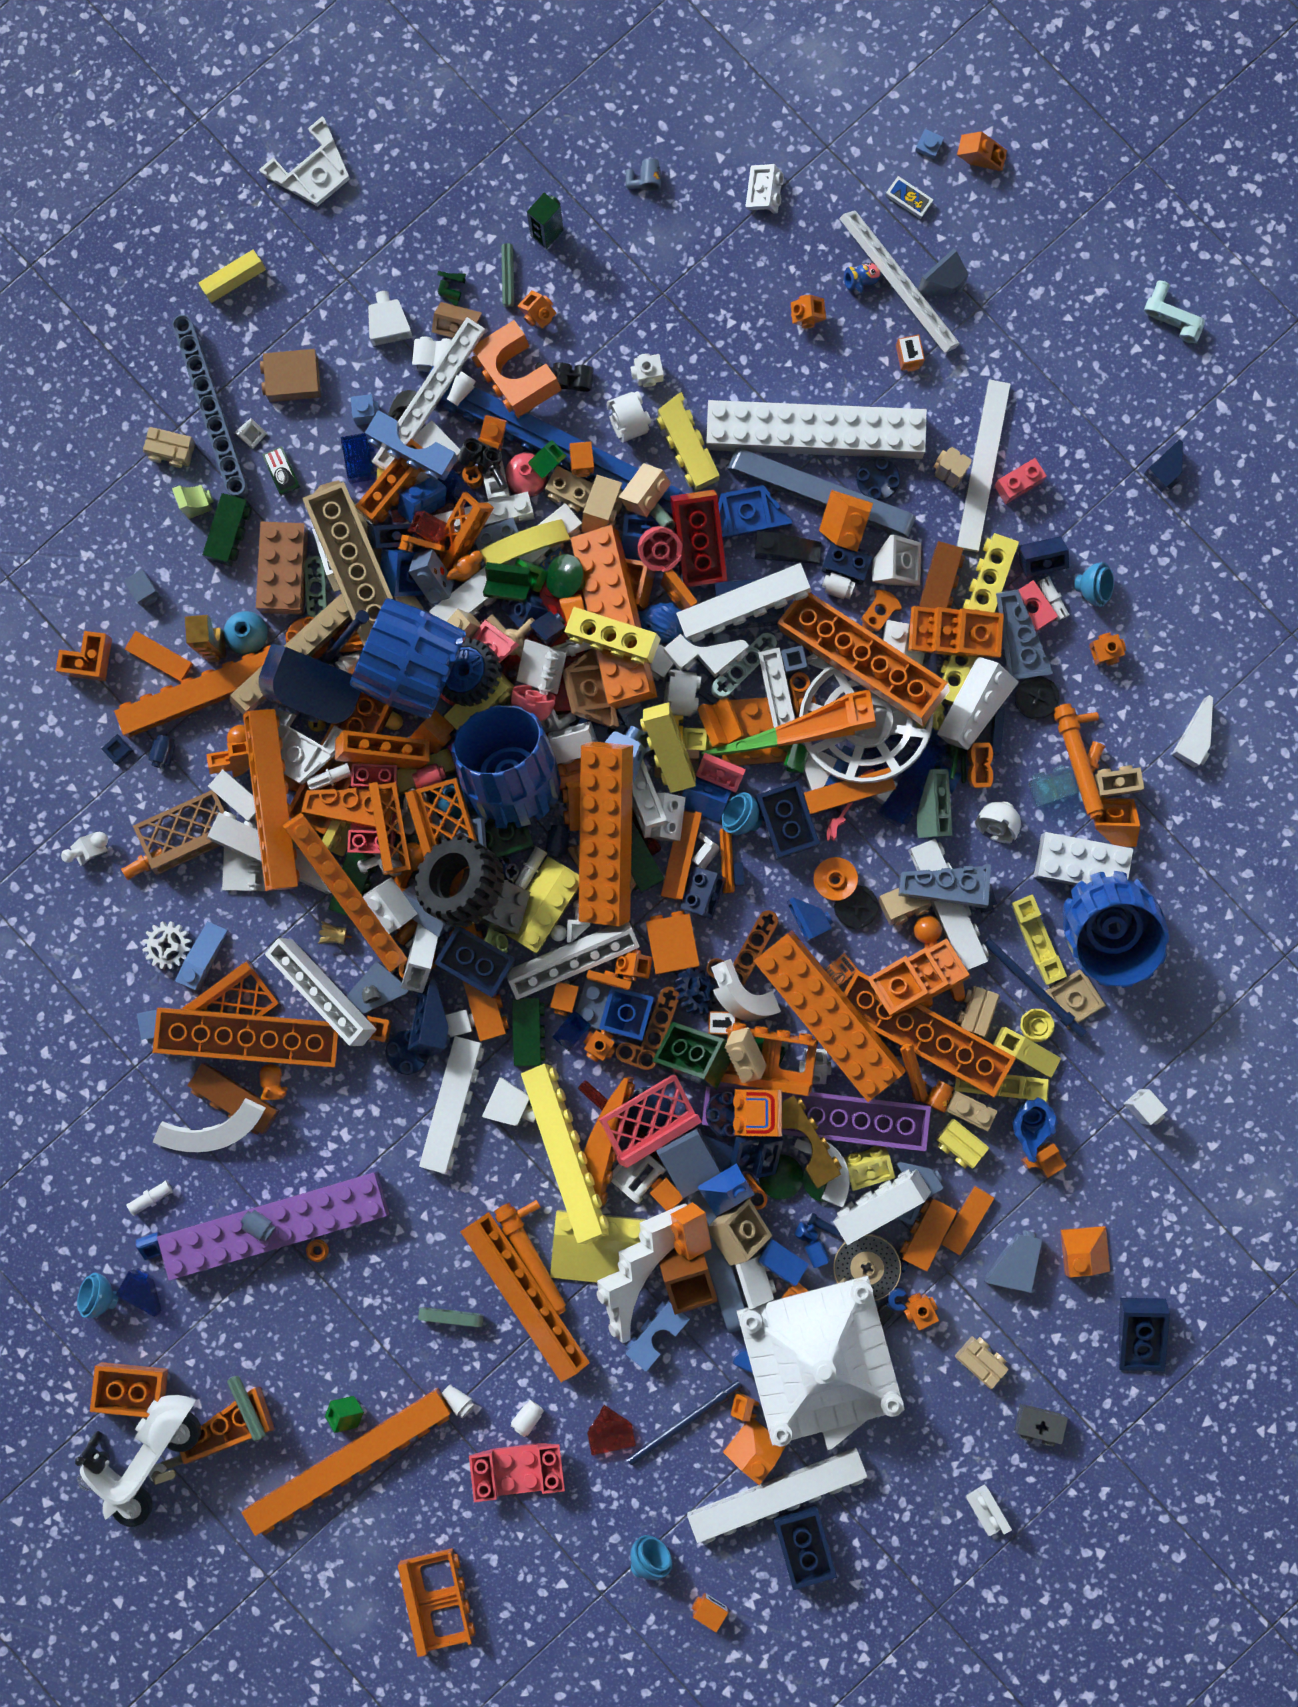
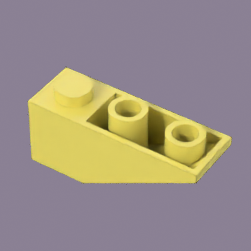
M1001 1027L993 1043L994 1046L1016 1057L1015 1060L1052 1078L1061 1060L1057 1055L1007 1027Z

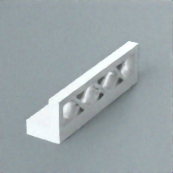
M780 648L758 652L774 728L795 719Z
M642 760L633 783L632 807L643 836L646 838L651 836L652 828L665 825L667 819L644 760Z

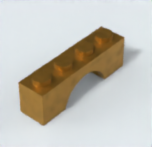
M208 615L185 616L186 643L202 658L207 659V662H219L220 658H226L224 631L221 628H213L212 619Z
M793 1095L782 1102V1129L792 1128L799 1130L809 1139L812 1147V1156L805 1169L816 1188H819L841 1175L839 1169L842 1166L835 1156L831 1158L827 1150L830 1149V1146L824 1137L819 1138L815 1130L818 1129V1126L812 1117L807 1118L804 1110L807 1108L801 1098L796 1099Z

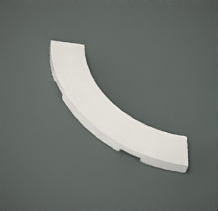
M245 1098L238 1111L226 1122L203 1128L202 1130H190V1128L177 1127L162 1121L153 1143L184 1152L218 1150L244 1137L253 1129L266 1108Z

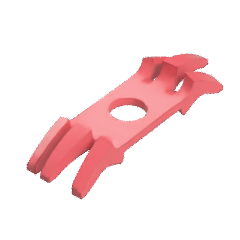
M874 769L868 770L862 775L872 773ZM853 802L847 804L838 818L830 819L826 835L828 842L830 837L832 841H835L837 828L845 823L846 819L844 816Z

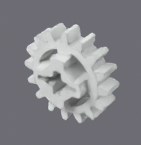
M171 921L168 926L165 922H161L160 928L153 925L154 931L146 932L149 939L142 941L147 944V947L142 950L149 952L146 960L153 959V966H157L160 963V969H165L166 965H168L169 969H174V963L181 966V959H185L187 957L186 951L190 952L191 948L187 947V944L191 943L192 940L185 938L189 932H181L183 926L177 925L175 927V923ZM161 932H163V936H161L158 939H155ZM176 934L179 936L181 944L175 939ZM170 943L171 948L166 949L163 947V944ZM153 947H156V949L159 952V956L155 954ZM178 951L179 954L171 959V956Z

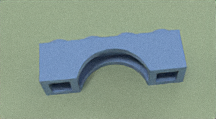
M379 410L365 431L369 444L378 449L380 447L387 449V453L396 459L401 457L407 460L406 463L416 470L419 468L425 470V474L434 480L439 478L445 481L458 459L454 451L437 442L423 449H413L406 446L400 440V425L398 421Z

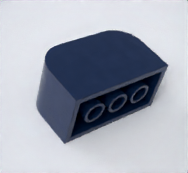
M271 644L259 675V688L267 700L278 704V709L297 715L301 719L317 724L319 720L328 723H340L348 719L353 713L361 691L350 685L353 674L280 645Z

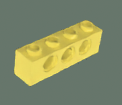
M573 607L564 631L570 637L569 640L576 644L582 645L585 642L590 644L591 648L598 651H603L604 648L610 650L614 656L623 658L625 655L631 657L633 662L644 665V662L652 664L661 640L655 632ZM590 627H596L592 635H587V630ZM612 633H616L617 636L615 640L608 642V636ZM637 640V645L634 648H628L630 641Z

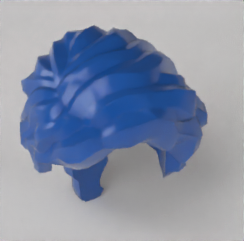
M661 602L647 606L644 611L638 612L641 628L657 633L661 638L660 643L669 644L680 634L683 635L684 633L676 614L682 610L676 608L673 603Z
M1039 1097L1035 1100H1027L1020 1106L1012 1123L1015 1136L1020 1141L1029 1161L1033 1163L1037 1161V1148L1046 1144L1049 1138L1056 1133V1127L1059 1124L1053 1109L1049 1107L1045 1100Z

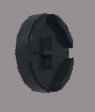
M1043 676L1029 677L1023 680L1015 693V703L1020 713L1034 720L1044 719L1055 711L1054 709L1057 707L1060 699L1059 690L1055 683Z
M857 885L855 891L848 898L835 901V915L839 922L848 928H864L872 923L877 916V898L873 891L866 886Z

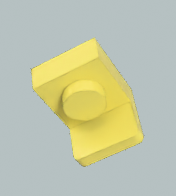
M684 728L683 742L686 750L708 751L716 748L712 747L705 728Z

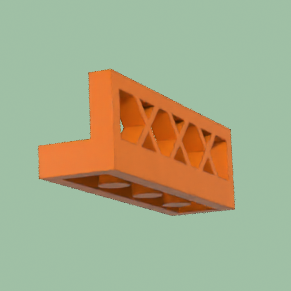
M463 492L435 542V544L444 546L446 537H450L451 546L449 550H445L444 547L443 552L435 551L437 555L440 554V560L448 572L452 570L453 564L458 559L469 553L494 509L489 503H479L468 492ZM466 501L473 506L467 515H465L464 510ZM456 519H460L461 528L459 532L455 533L454 523Z
M378 782L369 783L384 875L411 871L396 782L378 785ZM392 789L393 798L388 804L380 799L379 791ZM393 802L395 803V809L391 807ZM388 809L397 814V819L392 826L384 821V814ZM397 824L399 826V831L395 828ZM385 826H387L388 828H390L387 833H386V828H385ZM392 831L401 837V841L396 848L389 844L387 839ZM401 845L403 848V853L400 850H398ZM389 848H391L392 850H394L391 855H390ZM396 852L404 857L406 866L392 868L391 859Z
M684 811L680 841H673L661 897L679 901L683 900L702 815L700 812L695 811V813Z

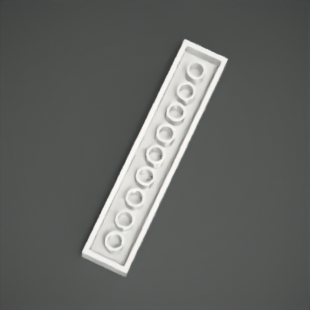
M708 400L706 448L718 451H734L735 448H741L750 452L922 459L925 454L927 409Z

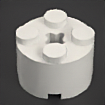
M630 392L607 401V410L612 409V415L609 416L617 437H622V443L644 435L649 431L648 424H651V419L648 412L643 411L641 406L643 402L639 392Z
M670 669L668 672L670 682H666L664 704L669 702L674 715L690 717L698 709L699 698H695L697 689H700L701 676H697L693 672Z

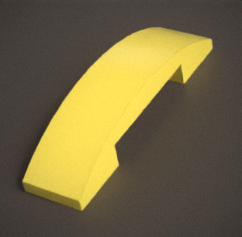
M560 519L510 535L481 549L480 552L483 555L485 564L490 562L506 565L511 560L548 546L549 548L569 541L570 538L563 520Z
M1033 894L1013 902L1012 906L1020 930L1045 984L1048 985L1067 977L1042 922L1041 913Z

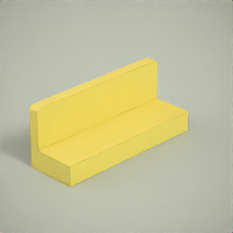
M253 249L200 281L199 285L212 303L266 269Z

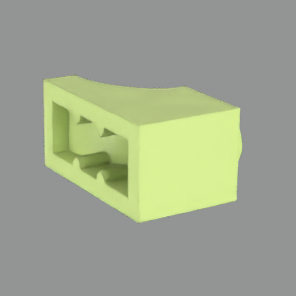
M202 485L172 488L179 509L188 519L213 510L211 503L214 502L210 491H206Z

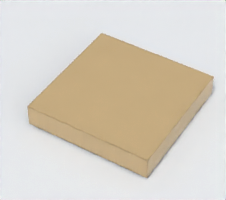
M1080 969L1045 990L1067 1013L1071 1012L1076 1017L1075 1020L1078 1023L1106 1006L1088 977Z

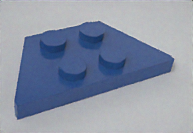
M764 485L721 493L718 504L722 539L792 525L790 517H787L781 506L771 497L770 492Z

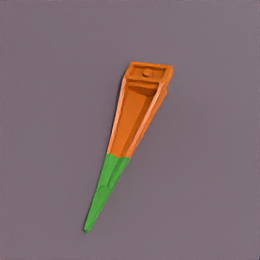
M870 689L846 694L821 708L754 736L701 753L702 757L704 753L720 756L855 735V731L875 728L877 725Z

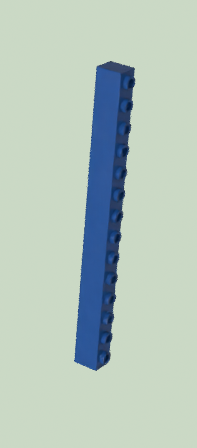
M454 380L438 402L444 405L443 408L448 412L462 414V417L470 423L476 421L483 426L486 415L506 420L507 425L503 439L508 442H513L514 440L521 444L520 447L529 452H532V450L539 452L547 443L553 440L567 455L559 463V466L567 471H571L569 443L584 442L528 413L517 418L513 411L510 413L507 411L502 400L476 387L457 406L447 400ZM592 446L594 473L581 478L590 481V479L595 481L596 476L600 475L622 482L621 491H623L639 469ZM670 485L658 503L673 519L670 496L686 493Z

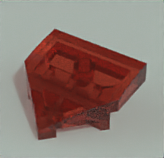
M603 1405L587 1432L591 1455L595 1456L636 1447L632 1423L606 1405Z

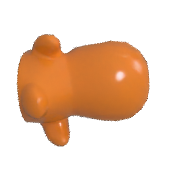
M275 1064L264 1065L259 1071L260 1086L264 1088L261 1100L283 1099L287 1094L288 1088L281 1087L280 1085L282 1078L281 1069Z

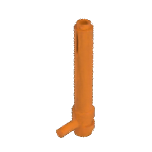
M1071 704L1060 705L1054 709V718L1059 723L1058 731L1063 736L1087 816H1090V819L1100 818L1103 816L1104 807L1079 731L1081 729L1080 723L1098 721L1099 714L1093 712L1077 715L1075 708H1072Z
M535 1200L517 1211L510 1203L499 1207L494 1211L496 1214L495 1219L498 1223H501L504 1235L509 1237L520 1259L558 1315L566 1311V1303L524 1230V1223L521 1220L523 1217L541 1208L539 1203Z

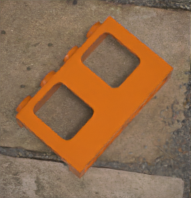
M733 1023V1026L730 1025L726 1028L728 1038L732 1031L746 1028V1024ZM756 1026L755 1029L750 1028L754 1037L764 1038L762 1056L767 1066L765 1071H763L762 1078L741 1083V1079L737 1075L738 1072L735 1071L736 1068L733 1067L734 1064H732L731 1060L721 1082L767 1090H782V1092L809 1096L813 1086L818 1040L812 1038L813 1035L800 1033L799 1036L790 1035V1031L777 1030L776 1033L770 1032L768 1028ZM782 1041L808 1045L804 1072L780 1068Z
M453 1548L401 1560L398 1564L417 1657L425 1656L431 1650L464 1642L470 1645L473 1636H476L474 1623L469 1622L468 1614L471 1613L468 1599L464 1600L463 1591L466 1590L463 1576L459 1577L458 1573L460 1559L458 1554H454ZM449 1560L454 1586L430 1592L426 1591L421 1567ZM459 1605L464 1631L437 1637L433 1628L431 1612Z

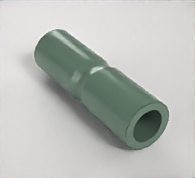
M657 502L650 512L651 516L655 518L660 526L673 530L676 523Z

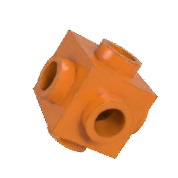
M531 291L518 305L525 315L523 317L524 320L532 327L535 325L543 329L557 314L552 308V301L545 295L543 296L535 291Z
M802 295L798 300L791 302L792 323L808 329L814 327L816 323L826 320L824 298Z
M1111 632L1098 636V640L1089 644L1095 666L1106 663L1107 666L1117 664L1126 651L1124 640L1120 639L1119 634L1111 635Z
M636 949L618 956L615 973L623 975V979L629 981H636L637 977L649 979L652 957L641 955V950Z
M596 1030L594 1034L589 1032L583 1042L586 1044L584 1049L588 1051L586 1056L595 1062H598L599 1059L602 1061L605 1058L610 1059L616 1050L613 1046L615 1042L611 1040L613 1035L605 1030H601V1032ZM598 1041H601L604 1044V1047L601 1050H597L595 1047V1044Z
M916 1293L908 1297L909 1301L904 1303L907 1307L904 1313L909 1323L914 1322L918 1330H922L939 1321L935 1313L938 1308L932 1297L928 1298L926 1294ZM923 1307V1311L918 1313L919 1308Z

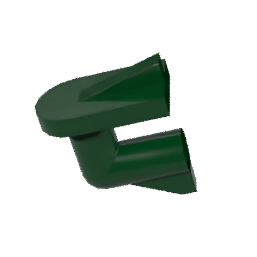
M437 272V276L465 284V273ZM440 280L438 295L447 298L453 305L458 306L461 292L449 289V281Z

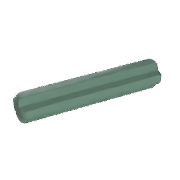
M504 243L501 246L502 303L504 307H513V245Z
M234 1376L227 1380V1383L253 1440L258 1441L264 1438L266 1434L240 1377Z

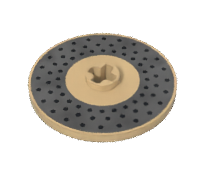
M867 1234L849 1245L844 1242L840 1246L834 1259L833 1269L837 1283L843 1278L848 1281L868 1275L873 1289L874 1300L877 1301L889 1295L897 1286L901 1275V1261L891 1243L880 1236ZM867 1263H871V1269H873V1271L868 1270L867 1273H865L863 1271L864 1267L861 1265H867Z

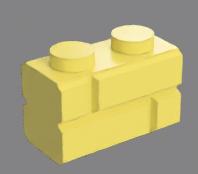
M951 1119L935 1139L939 1142L937 1147L947 1155L949 1152L953 1153L957 1157L955 1161L964 1169L967 1166L973 1169L989 1149L986 1144L955 1119Z

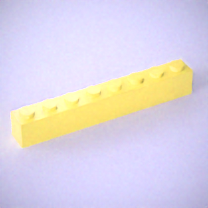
M542 1064L521 1073L577 1243L587 1244L609 1235V1222L606 1216L602 1214L600 1208L602 1206L601 1199L598 1194H595L593 1185H595L594 1178L590 1172L588 1173L586 1167L587 1158L579 1147L580 1137L577 1131L573 1129L571 1123L573 1117L570 1110L566 1108L564 1102L566 1096L562 1088H559L557 1082L559 1076L556 1069L551 1065Z

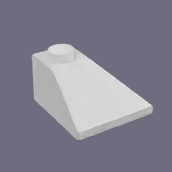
M890 535L873 559L872 581L884 585L920 586L921 543L897 535Z

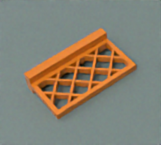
M458 777L405 793L423 856L427 852L430 853L434 845L439 844L437 838L440 832L452 839V837L457 835L460 827L467 830L469 838L477 841ZM449 784H454L456 791L453 799L443 794L446 786ZM430 790L437 794L433 805L426 801L425 791ZM441 797L450 802L446 813L436 807ZM454 805L462 811L459 821L449 815ZM434 811L444 816L439 826L432 823L431 816ZM447 819L457 824L453 834L442 829Z
M247 960L181 1009L197 1011L204 1009V1011H207L208 1005L215 1003L221 1004V1013H223L224 1005L237 1006L236 1014H239L240 1007L253 1009L252 1015H255V1009L261 1010L256 1015L262 1016L279 1004V1002L253 969L249 960ZM249 975H252L257 981L256 990L243 988L244 979ZM240 983V988L234 987ZM259 985L263 989V991H258ZM229 990L239 991L238 1003L225 1002L226 992ZM242 992L255 993L253 1006L240 1004ZM258 994L267 995L272 1003L267 1007L256 1006ZM222 996V1001H217Z

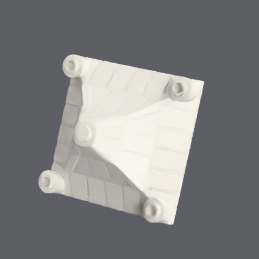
M868 1275L770 1301L750 1310L749 1308L736 1310L772 1446H785L794 1439L884 1415L894 1417L905 1410Z

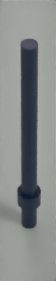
M990 938L984 943L1003 964L1061 1018L1060 1021L1066 1027L1069 1026L1080 1038L1085 1035L1087 1031L1075 1020L1076 1017L1071 1012L1067 1013Z
M736 1380L725 1389H719L714 1393L715 1396L628 1456L627 1460L632 1466L719 1403L722 1405L728 1401L729 1396L742 1388L740 1382Z

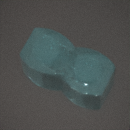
M1065 765L1052 769L1053 773L1045 775V772H1041L1032 776L1033 780L1029 781L1028 785L1036 807H1041L1080 793L1072 767L1066 768Z

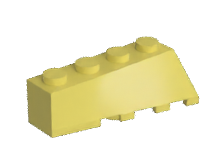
M681 392L658 409L656 421L661 430L665 429L668 435L665 438L669 448H674L677 453L675 459L680 468L684 467L687 473L684 477L688 486H693L695 492L718 482L720 475L708 449L703 448L704 441L700 431L693 428L695 424L690 409L685 411L683 407V400L685 398Z

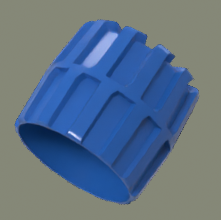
M387 598L364 645L351 677L350 685L382 703L428 719L433 714L464 642L466 633L464 630L429 612Z
M515 705L491 706L489 709L471 715L462 726H459L455 733L454 743L451 745L452 758L462 790L478 817L484 818L485 823L487 820L493 819L495 820V827L507 829L508 822H515L516 827L520 828L530 825L529 818L535 816L538 820L544 817L550 811L548 804L554 805L559 798L561 779L554 751L540 720L534 713H529L523 707Z
M1114 871L1111 877H1106L1104 872H1098L1090 875L1091 882L1088 884L1084 881L1077 883L1071 890L1073 899L1067 898L1062 914L1065 940L1079 969L1085 976L1092 977L1099 985L1105 987L1121 986L1122 988H1127L1142 980L1147 981L1154 975L1153 973L1159 965L1164 963L1167 957L1166 945L1170 940L1166 920L1157 900L1151 895L1141 880L1137 878L1132 882L1127 879L1126 873Z

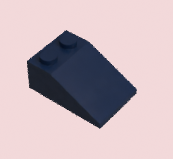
M431 978L426 982L423 993L418 992L407 1051L434 1056L448 1047L450 1035L448 1034L449 1027L436 980Z
M1120 1297L1119 1370L1165 1371L1170 1311L1166 1299Z

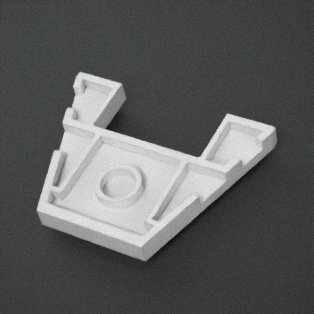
M323 116L308 128L310 134L321 146L290 173H287L274 157L259 169L264 177L317 207L350 180Z
M280 710L278 715L280 720L278 734L283 743L281 758L285 761V772L283 773L303 785L308 778L312 777L335 755V739L343 730L334 726L323 745H320L290 728L296 715Z

